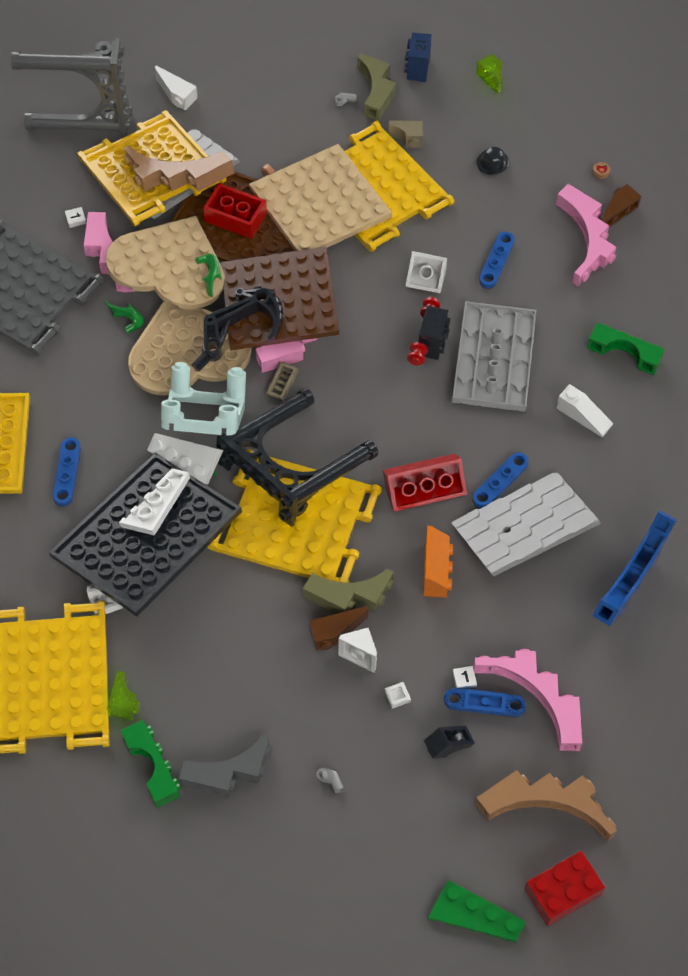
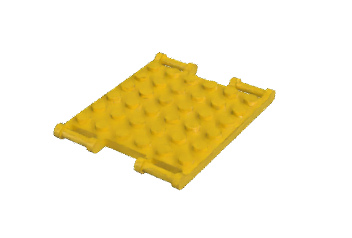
M167 110L162 111L160 115L146 122L137 123L138 131L111 143L106 138L102 140V143L83 152L79 151L76 153L80 162L87 167L129 218L134 227L139 225V222L157 213L166 212L162 202L189 188L195 196H198L202 191L227 181L224 178L199 192L194 186L191 187L189 183L174 191L160 184L145 192L141 186L138 187L136 185L132 166H128L124 160L125 152L123 148L129 145L138 153L161 161L184 162L209 157Z
M378 121L373 122L371 126L357 134L353 133L349 136L353 147L344 152L392 212V218L354 235L368 251L373 252L376 250V247L391 238L400 236L396 226L419 213L427 220L432 214L447 205L451 206L455 203L454 198L448 195L381 127ZM374 131L376 132V134L363 140L362 142L359 141L360 139L369 135L370 133Z
M246 449L247 452H254L253 450ZM270 457L277 464L290 470L300 472L316 471L312 468ZM239 469L237 476H234L233 484L245 488L239 503L242 513L230 524L231 526L224 544L218 543L221 537L220 534L207 548L309 578L313 573L327 580L350 583L349 577L355 560L358 559L360 553L355 549H346L356 520L367 523L371 522L373 517L372 511L378 495L381 494L382 487L376 484L369 485L340 477L319 490L307 501L308 507L306 511L296 517L294 526L291 527L278 516L279 502L275 498L270 497L267 491L258 486L251 477L249 480L244 479L245 474ZM280 479L286 485L294 483L293 479ZM366 493H369L370 497L366 505L365 511L360 512L359 510L361 508L364 496ZM342 558H348L342 576L336 577Z
M105 600L98 601V603L75 605L64 603L65 618L25 621L24 606L17 609L0 610V618L18 617V622L0 623V741L19 740L18 744L0 745V753L19 752V754H26V739L67 736V750H74V747L98 745L110 747ZM99 610V615L72 617V613ZM102 733V737L74 739V735Z

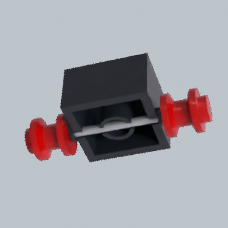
M434 297L425 298L422 303L424 307L421 308L420 315L424 319L419 333V340L410 345L411 352L407 355V360L414 366L424 364L425 357L439 360L440 353L444 354L451 318H448L449 310L441 309L440 302Z

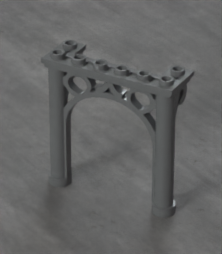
M120 38L113 40L112 44L106 41L99 42L95 46L96 52L82 55L21 54L20 52H12L11 66L13 70L74 71L93 81L101 95L99 105L93 111L86 114H39L26 112L24 120L25 129L115 130L127 136L128 129H131V119H129V116H132L133 110L132 106H129L127 95H124L126 94V83H123L124 71H121L123 65L121 56H124V45H121ZM98 74H106L109 76V78L102 79L98 76ZM113 83L114 89H111L108 86L112 85Z

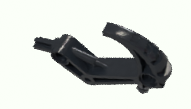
M261 286L250 290L238 288L235 291L236 300L234 304L204 317L202 354L191 364L195 371L200 372L210 361L220 360L223 354L222 345L229 331L228 327L257 311L262 312L272 320L273 329L268 336V343L272 344L283 322V307L279 297H276V293L272 289L261 288Z

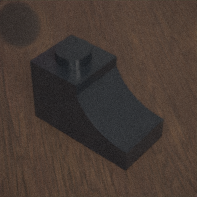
M467 726L439 727L423 740L432 759L445 758L458 750L470 748L475 744Z

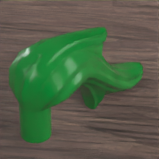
M208 253L196 257L195 262L197 264L205 263L207 266L208 274L202 281L206 283L208 295L213 297L214 280L216 278L221 280L222 277L217 257Z
M107 300L105 301L107 307L114 313L113 318L127 317L131 319L132 323L124 327L127 333L141 328L144 319L130 303H128V307H118L112 305Z

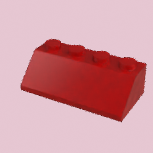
M456 453L382 470L385 488L394 512L467 495L462 460Z

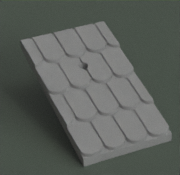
M465 301L452 403L526 412L537 310Z
M557 472L551 473L533 484L529 483L506 497L499 498L451 522L493 576L602 524Z

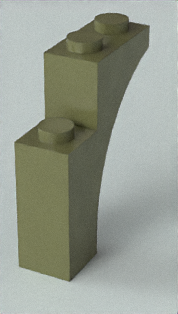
M360 53L357 69L365 75L371 86L370 95L364 103V116L379 121L396 95L397 83L388 80L390 76L389 63Z
M385 569L373 578L352 583L335 582L312 573L303 587V598L336 614L353 610L356 603L364 607L367 606L368 609L375 612L378 606L382 607L384 604L387 590L391 591L395 584V580H393L394 572Z

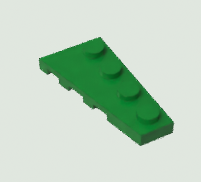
M450 880L447 881L428 917V920L434 922L439 921L449 926L468 929V931H477L513 943L517 942L526 924V921Z

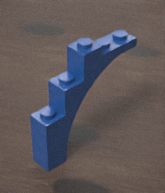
M661 510L658 511L631 560L614 585L600 600L592 615L593 617L611 626L624 612L632 595L639 589L646 574L656 563L677 519Z

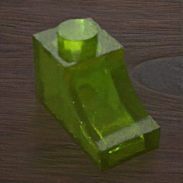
M492 53L477 61L476 74L495 93H498L502 90L503 78L500 75L503 63Z
M117 671L107 706L108 714L111 717L133 720L134 715L139 712L140 702L137 699L136 693L128 690L125 672Z

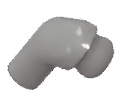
M340 93L334 98L333 103L336 106H342L346 102H356L357 94Z
M327 768L317 770L316 777L322 782L331 784L335 793H340L344 790L336 771Z

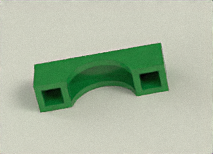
M598 322L589 337L586 348L601 355L612 350L626 351L635 358L637 369L651 375H655L665 351L664 348L643 341L641 338L633 337L623 331H618Z
M141 720L120 730L130 755L147 757L155 765L153 776L146 785L156 808L180 798L178 791L181 789L177 778L172 779L169 773L172 771L168 760H163L161 756L163 750L159 742H154L152 737L155 734L151 726H146L144 720Z

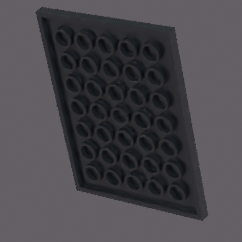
M154 453L49 551L51 558L136 617L242 513L240 506L190 475V479L155 535L121 527L119 524L120 520L123 517L126 519L131 514L130 510L135 505L139 506L144 501L143 497L148 492H153L157 488L156 484L171 469L183 471L157 453Z

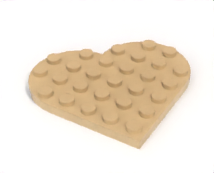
M196 216L122 235L107 250V271L117 284L130 287L133 291L146 292L155 290L163 301L168 304L178 305L182 309L206 307L219 298V294L224 288L225 275L220 262L222 279L216 278L214 280L213 297L208 295L206 283L202 281L208 274V268L205 263L197 264L195 258L208 253L215 256L216 254Z
M164 301L129 354V372L133 381L142 390L155 395L167 396L171 389V368L175 363L184 362L190 367V387L197 379L209 382L227 380V372L231 368L240 367L243 370L246 368L251 359L252 348L230 351L227 333L222 345L223 354L221 359L215 362L210 361L200 372L195 371L191 364L202 354L204 317L213 312L203 308L182 309L178 305L168 304Z

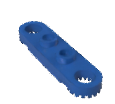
M501 232L497 236L480 274L479 283L483 288L490 289L495 287L514 246L515 238L512 233ZM503 238H504V239H505V238L507 239V238H508V240H509L510 242L505 243V242H502L501 239H503ZM491 277L493 281L487 282L484 278Z
M73 437L66 438L61 444L53 491L54 502L62 507L68 506L72 502L80 459V442ZM73 444L76 447L73 450H67L66 446ZM65 493L68 497L61 500L58 498V495Z
M519 452L512 454L474 492V505L480 509L496 500L526 470L528 457ZM521 459V461L523 460L524 464L516 465L514 463V460ZM485 495L488 499L485 502H481L477 497Z
M457 688L448 689L444 695V704L451 710L519 717L524 714L526 709V702L519 695ZM457 695L460 701L454 704L450 702L449 696ZM518 702L521 705V709L513 710L510 704Z

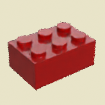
M219 183L203 208L204 221L252 239L267 215V200Z
M581 850L528 880L524 890L548 927L600 897L606 887Z

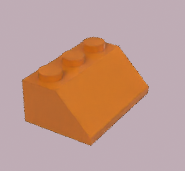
M427 526L423 596L447 598L448 590H452V579H448L449 573H452L453 561H449V555H453V544H450V536L433 526Z

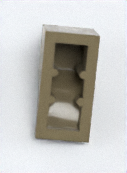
M389 120L388 134L393 138L401 140L405 144V148H422L423 121Z

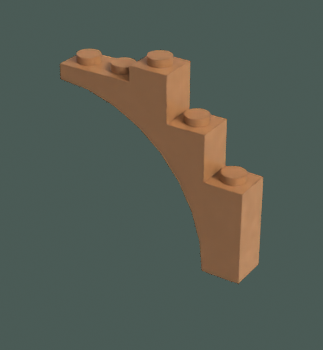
M130 145L123 148L125 152L124 160L128 166H132L135 173L134 181L145 192L160 184L174 191L188 183L199 192L235 173L232 160L224 151L198 160L169 162L146 157L138 153Z
M516 770L476 798L475 806L487 821L515 809L543 807L567 812L583 820L593 827L607 842L614 837L617 831L613 820L604 815L602 807L597 801H593L596 794L595 786L589 779L586 780L583 775L563 789L560 780L557 777H553L551 773H548L529 786L530 783L526 776Z

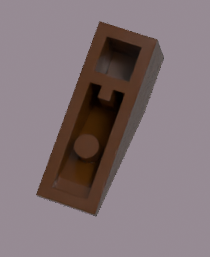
M628 184L617 188L601 221L611 227L639 208L642 196Z
M365 606L309 621V630L315 649L328 650L338 644L340 635L352 632L368 618V607Z

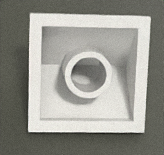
M412 251L406 287L441 293L446 274L447 258Z
M369 628L340 635L338 655L374 673L376 670L377 651Z

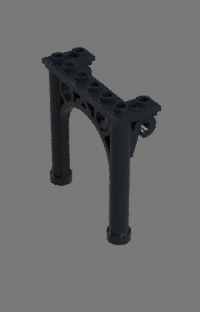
M307 388L301 389L297 392V395L241 426L236 434L225 435L223 433L217 435L216 449L223 450L218 464L227 471H230L231 466L236 464L245 475L251 477L258 486L267 491L270 497L275 498L279 502L278 516L291 527L294 526L296 517L306 511L308 507L307 501L319 490L367 460L370 461L378 456L376 445L372 441L367 440L316 471H294L273 461L265 452L262 439L270 429L314 404V396ZM244 447H254L257 448V451L250 453L247 452L244 449ZM280 479H293L294 483L286 485Z

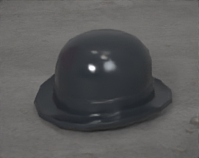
M490 147L479 154L477 158V167L484 174H498L509 166L508 156L499 147Z

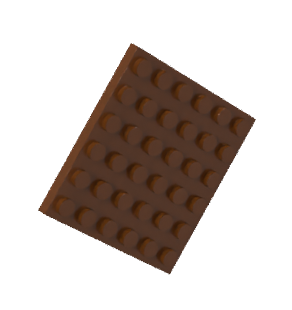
M327 247L221 262L225 275L223 286L225 307L235 303L236 289L250 290L257 286L272 289L276 293V297H279L283 307L281 329L272 344L268 343V336L272 332L273 322L267 315L257 311L228 327L230 351L340 335Z

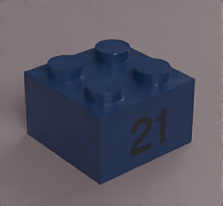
M412 32L411 39H408L407 49L409 51H406L405 61H408V63H405L404 73H407V80L427 81L432 34Z

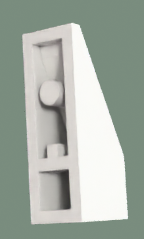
M156 65L154 68L157 82L172 104L186 111L197 99L196 86Z
M569 384L559 395L556 409L603 438L612 427L613 422L585 393Z

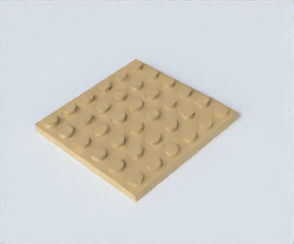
M339 144L249 184V189L256 197L267 200V213L295 251L320 247L328 248L392 218L390 209Z

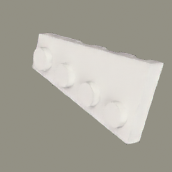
M154 433L147 449L153 454L157 453L183 471L189 472L191 476L207 485L223 452L221 449Z
M171 469L156 484L157 488L153 492H148L143 497L144 501L139 506L135 505L130 510L131 514L126 519L123 517L120 520V526L155 535L190 479L189 472Z

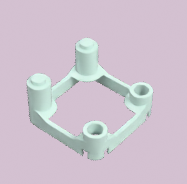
M184 362L175 363L171 368L169 398L161 403L162 428L169 430V423H173L174 431L221 435L222 428H227L226 435L236 434L245 409L246 372L240 367H233L227 372L226 392L196 391L190 387V367ZM180 402L222 405L219 407V416L214 421L184 419V413L180 411Z

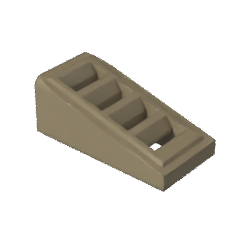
M281 361L266 395L284 401L299 373L298 368ZM283 372L291 374L290 377L284 375ZM280 377H281V378H284V379H286V380H288V381H287V382H284V381L279 380V379H280ZM279 383L281 385H284L285 388L276 386V384ZM273 389H276L281 391L282 394L280 395L272 391Z

